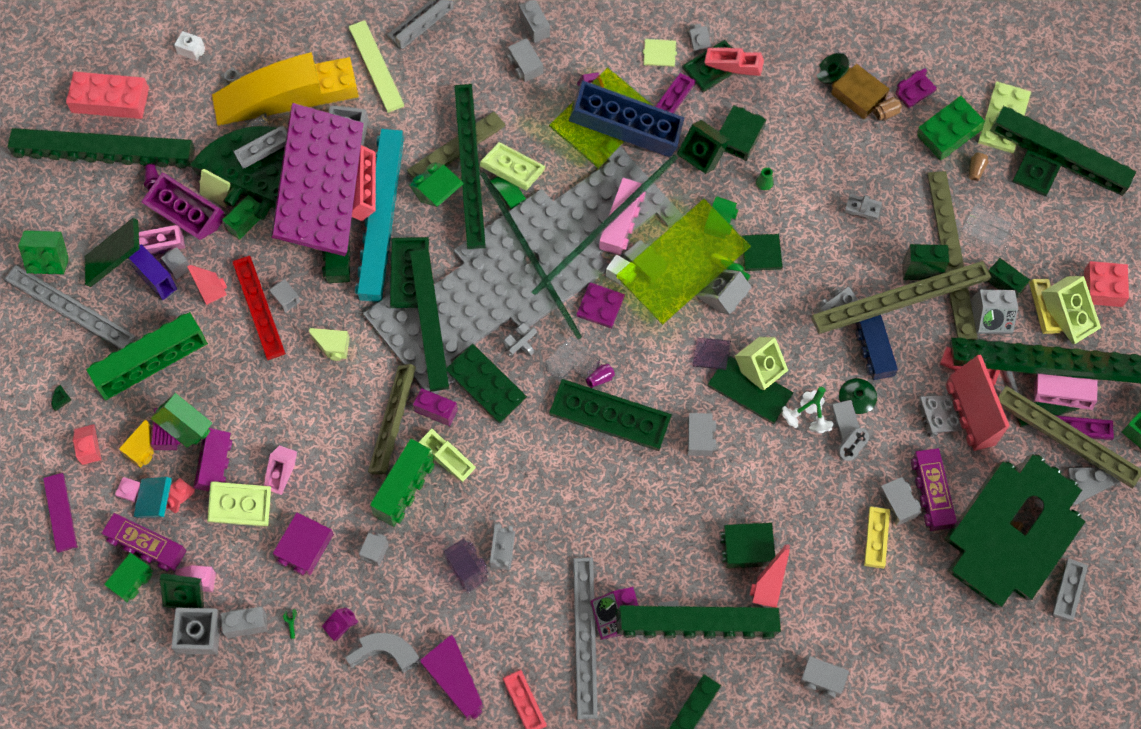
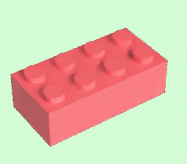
M73 72L66 103L71 113L142 119L149 87L143 77Z

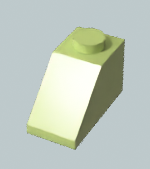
M309 329L312 340L327 357L334 361L347 359L350 339L348 331Z

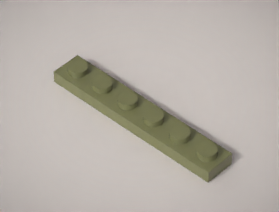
M492 112L476 123L477 145L505 127V123L495 112ZM458 136L407 169V173L414 179L417 175L424 173L427 166L436 162L447 166L459 158Z
M412 364L398 366L368 469L370 474H386L389 467L390 457L394 450V443L399 432L406 401L409 397V390L414 379L416 367Z

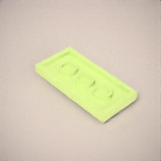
M996 81L978 143L1014 153L1016 144L991 132L990 129L1003 105L1025 115L1031 91Z

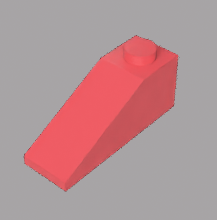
M193 265L187 266L206 305L227 295L224 290L228 288L223 278L219 279L215 272Z
M785 544L758 576L756 584L751 585L750 596H753V603L777 608L790 545Z

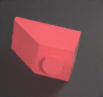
M92 424L75 429L73 443L78 461L85 465L102 460L95 425Z

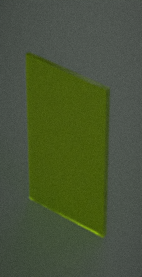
M703 199L616 274V277L659 323L664 325L751 246L707 200Z

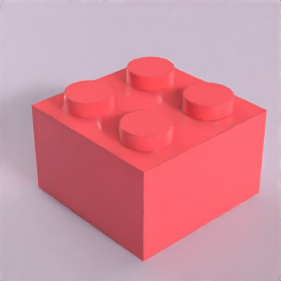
M1095 261L1088 263L1084 269V278L1093 305L1123 307L1129 299L1128 264Z

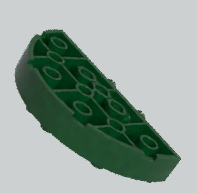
M270 126L247 127L232 131L214 140L195 157L190 166L196 175L200 177L201 171L205 169L230 182V192L223 200L228 206L234 207L240 195H249L257 202H260L261 204L254 212V215L258 219L265 220L270 209L276 208L285 147L243 169L234 151L276 129V127Z

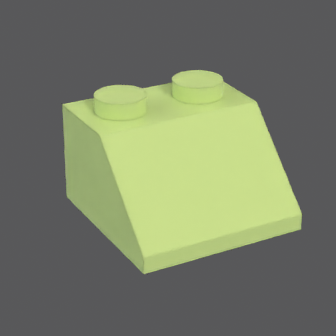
M758 337L735 355L741 373L761 390H765L788 371L775 337Z

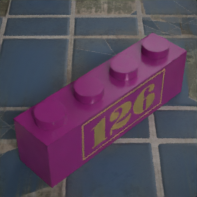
M936 448L916 451L911 459V467L917 473L915 483L917 489H920L922 494L920 496L921 507H925L926 511L924 515L925 525L929 526L930 532L952 529L957 519L940 450Z
M113 513L101 533L106 538L105 542L114 547L118 544L128 554L130 552L134 554L135 552L141 555L139 557L141 560L149 564L153 561L158 564V568L165 572H168L169 569L175 572L187 551L182 545L116 513Z

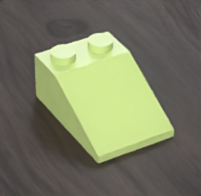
M1067 276L1041 292L1047 310L1072 344L1078 343L1101 328L1084 276Z

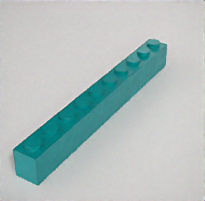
M381 129L380 136H377L376 144L379 147L378 151H375V212L365 219L367 231L363 233L362 239L365 245L364 249H361L360 252L362 266L358 267V277H360V280L355 286V294H358L360 301L380 302L383 299L404 144L403 130Z

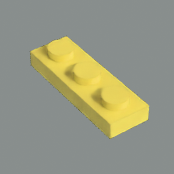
M1032 279L1029 285L1042 333L1059 334L1063 330L1047 310L1041 293L1051 286L1049 279Z
M869 508L864 566L885 568L890 509Z

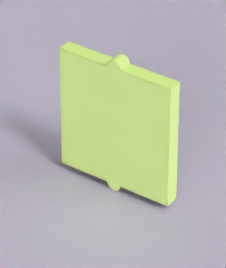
M645 39V50H643L644 65L675 66V56L677 55L676 41Z
M203 169L201 171V180H199V194L226 208L228 205L223 200L230 191V182Z

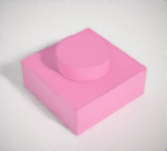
M123 477L115 496L135 502L140 482Z

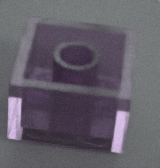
M463 538L443 551L447 564L467 594L488 581V567L482 558H477L478 556L475 553L477 551L471 542L467 543Z

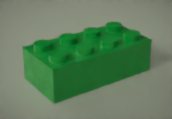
M413 439L409 440L370 504L375 518L392 527L402 522L405 516L404 510L407 506L410 507L413 504L415 492L422 489L425 483L424 477L434 469L435 463L430 448Z

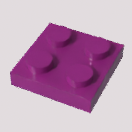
M590 282L576 317L612 329L625 294Z

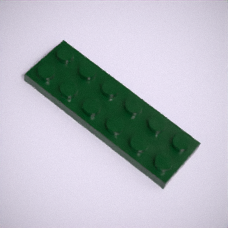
M565 379L561 380L549 411L550 416L656 451L661 449L672 414Z

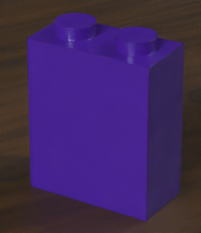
M142 244L140 249L128 258L135 272L162 300L177 290L170 273Z

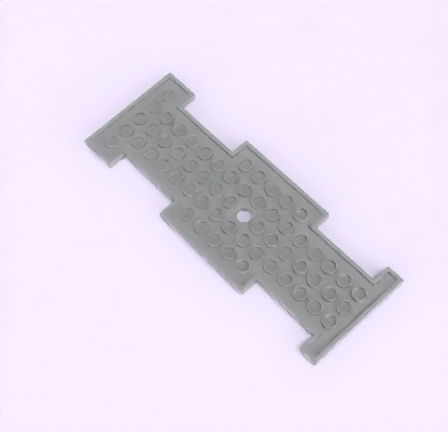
M614 139L599 148V152L609 163L562 196L552 201L545 191L541 189L484 229L486 248L467 250L466 241L454 249V253L464 264L434 284L446 368L452 363L451 361L460 356L472 343L475 345L510 319L517 327L521 323L531 327L588 286L590 282L592 283L606 273V268L609 264L601 256L605 251L599 249V243L623 178L643 183V191L646 192L644 201L640 202L638 206L640 207L638 218L634 217L633 223L635 225L633 231L655 215L667 227H670L683 217L682 213ZM530 253H535L540 259L534 265L526 263L525 257ZM388 295L365 311L363 315L403 365L412 364L416 367L414 378L423 389L430 391L418 308H390V295ZM447 373L450 385L455 380ZM433 391L432 393L438 394L440 391Z

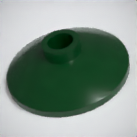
M834 53L822 60L819 64L821 71L816 74L819 81L824 84H830L840 80L848 71L850 64L848 57L843 53Z
M854 378L846 381L841 386L839 400L840 402L851 400L855 414H865L875 407L877 392L870 382ZM856 392H861L862 396H857Z

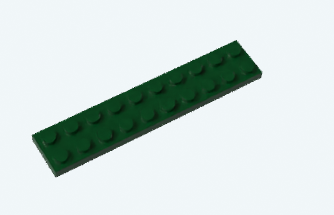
M951 337L950 340L953 366H964L977 355H981L987 369L1141 384V355L1004 343L1002 341L973 340L962 337Z

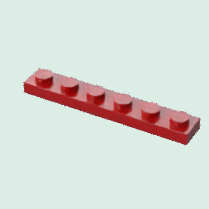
M251 256L232 261L267 360L285 355L284 347Z

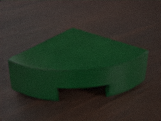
M61 385L54 390L51 401L55 411L71 401V398Z

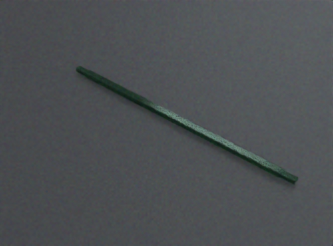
M673 155L554 268L531 293L536 296L666 172L678 157Z
M485 171L480 173L489 192L571 331H573L577 340L581 339L582 336L491 180L487 177Z

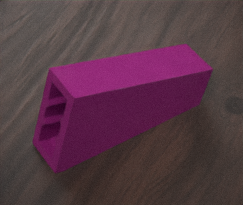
M451 634L423 657L420 663L467 721L471 718L475 720L482 714L483 711L481 709L484 706L457 642Z

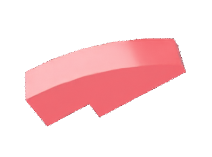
M708 48L705 65L727 72L761 76L764 64L761 53L744 52L742 48Z

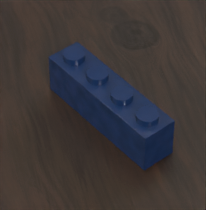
M878 315L856 322V337L858 341L861 340L863 346L861 347V354L863 358L867 359L868 363L866 364L867 374L872 376L873 381L894 377L898 368L882 316Z

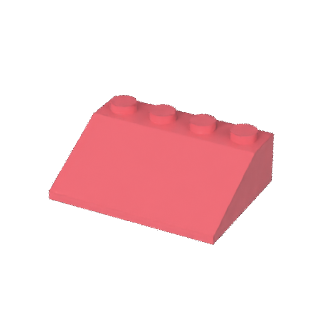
M977 355L951 374L946 383L947 392L952 394L954 399L953 407L955 411H959L960 425L963 429H966L968 434L966 436L967 443L973 447L974 451L996 446L1009 428V423L981 355Z

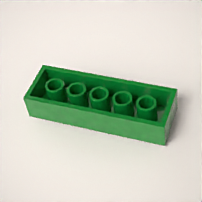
M191 312L178 316L176 320L170 323L163 324L158 330L145 334L138 341L127 344L125 348L118 352L110 353L107 358L92 363L86 371L106 401L206 346L208 343Z

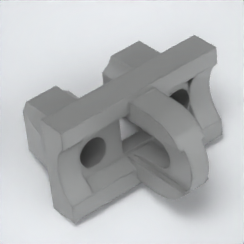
M849 194L845 212L851 215L866 217V219L878 220L882 202L869 199L870 196L868 195L860 197Z
M521 323L515 329L521 336L518 341L511 334L502 340L507 349L505 352L508 356L513 355L519 348L527 355L532 356L534 354V349L527 341L537 331L535 328L530 329L525 323Z

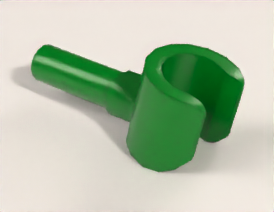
M295 609L292 611L293 618L288 617L287 610L283 615L284 621L289 626L290 639L295 638L294 620L297 617Z

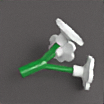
M819 387L817 391L805 392L800 402L801 408L799 409L796 408L792 411L784 406L782 408V415L787 423L797 428V417L805 410L808 414L816 412L818 415L816 421L810 424L809 430L811 432L823 433L831 431L833 422L824 420V416L821 413L822 405L825 402L823 398L826 391L825 388Z

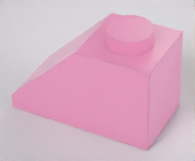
M279 445L270 454L264 486H271V492L282 495L295 466L297 451Z
M188 566L176 569L175 575L201 578L203 592H213L216 572L212 567Z

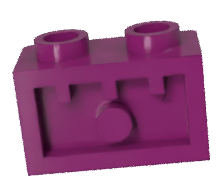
M926 68L921 71H915L907 80L903 79L897 84L895 94L908 109L937 90V87L927 78L928 70Z

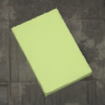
M500 142L480 161V167L526 191L545 170L544 165Z
M211 482L207 522L268 526L271 486Z

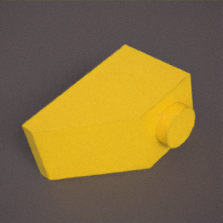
M144 420L119 448L126 458L140 468L143 465H147L154 454V450L150 445L152 427L149 422Z

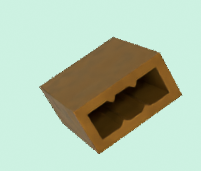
M856 63L852 68H848V71L840 80L832 84L831 94L864 120L877 104L887 98L890 89Z

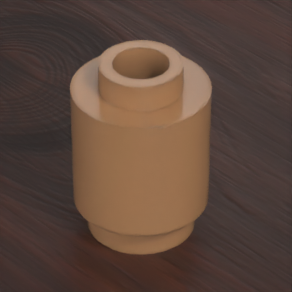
M891 97L877 104L873 108V112L879 121H885L900 114L902 105L898 99Z

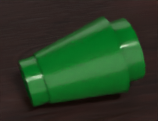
M763 168L757 177L756 185L759 189L769 190L773 187L774 179L771 168Z

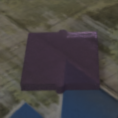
M698 338L696 350L693 351L695 354L693 367L726 370L727 361L730 357L731 340Z

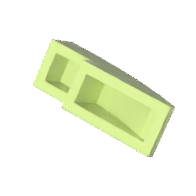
M430 429L419 441V443L432 450L433 459L462 482L476 468L452 444L445 441L433 429Z

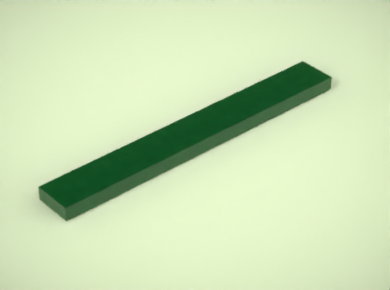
M429 249L410 251L430 392L450 389Z

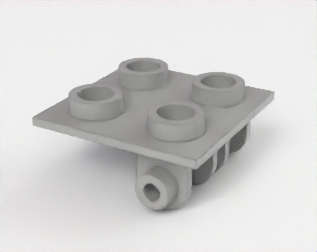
M950 395L919 397L918 408H920L921 417L927 418L923 422L924 424L928 423L926 429L930 437H935L941 432L962 431Z

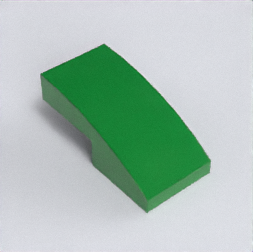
M499 176L490 181L495 191L503 198L510 210L526 200L519 187Z

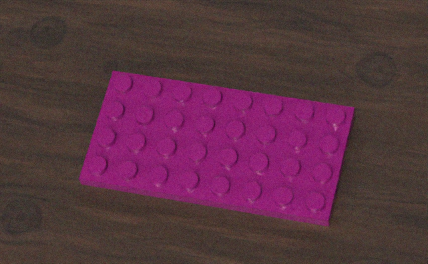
M292 103L271 238L342 256L347 254L363 122Z

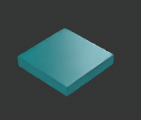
M156 477L141 479L133 517L140 519L164 517L172 478Z

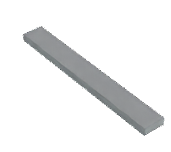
M17 265L13 267L4 279L9 284L120 350L125 348L127 344L134 342L137 338L135 335L31 273H26V270Z
M593 557L573 558L577 720H598L595 618L590 601L594 599Z

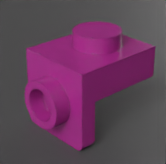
M345 607L335 610L321 627L333 641H337L350 626L356 625L358 620L355 618V614Z

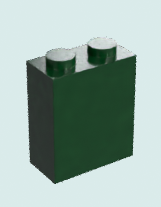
M733 105L719 131L731 139L724 152L747 161L765 128L766 119L759 114L747 111L743 107Z
M910 244L902 262L903 280H924L943 274L949 264L948 245Z
M772 523L724 525L723 531H720V543H724L725 551H721L722 563H726V569L767 567L776 556Z

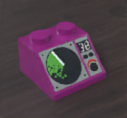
M634 587L612 591L590 601L600 639L605 640L622 636L617 635L616 610L620 605L639 606Z

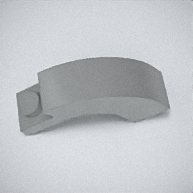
M374 633L360 638L359 641L362 647L352 649L348 652V656L345 657L350 667L353 668L372 655L385 654L397 662L403 673L420 663V658L408 642L388 633Z

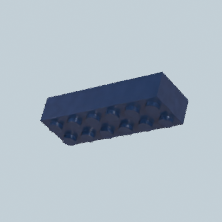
M582 80L576 92L568 121L671 158L678 147L685 117Z

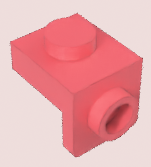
M179 478L171 484L166 508L177 513L180 504L191 497L195 489Z

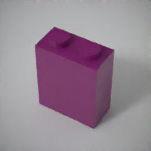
M296 512L272 553L276 559L275 562L283 567L287 565L293 567V571L301 576H304V574L310 576L334 535L332 529Z

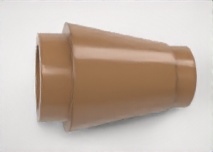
M974 153L970 162L969 179L980 180L989 163L987 155Z

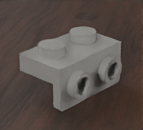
M849 286L843 289L837 288L830 293L831 297L828 300L824 298L816 304L817 308L812 312L816 314L857 301L858 299Z

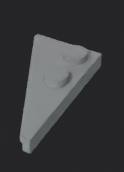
M1068 468L1067 470L1068 478L1076 481L1079 484L1078 487L1082 489V492L1072 506H1076L1082 501L1120 482L1100 468Z

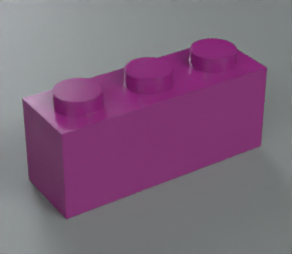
M208 428L210 433L201 442L193 486L194 489L210 492L211 482H226V477L223 475L224 469H227L229 464L227 452L230 451L232 446L230 432Z

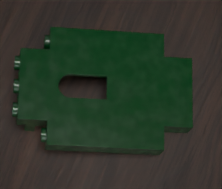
M1038 454L1027 456L1022 463L1016 466L1007 461L997 463L944 539L960 552L947 572L996 608L1003 607L1013 591L1025 600H1033L1086 522L1081 518L1082 515L1073 509L1070 510L1082 492V489L1078 487L1079 484L1073 479H1067L1061 475L1062 472L1058 468L1050 467L1045 463L1046 460ZM1030 496H1036L1042 501L1043 510L1027 534L1024 535L1010 525V522L1026 499Z

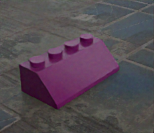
M163 172L141 201L144 205L199 240L217 231L223 222L222 220L227 216L220 208Z

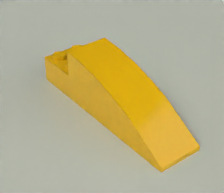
M312 52L260 68L212 94L217 126L289 112L292 103L313 107L359 97L350 57L315 64Z

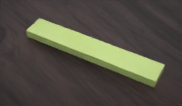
M364 20L349 26L387 113L404 107V103L366 21Z

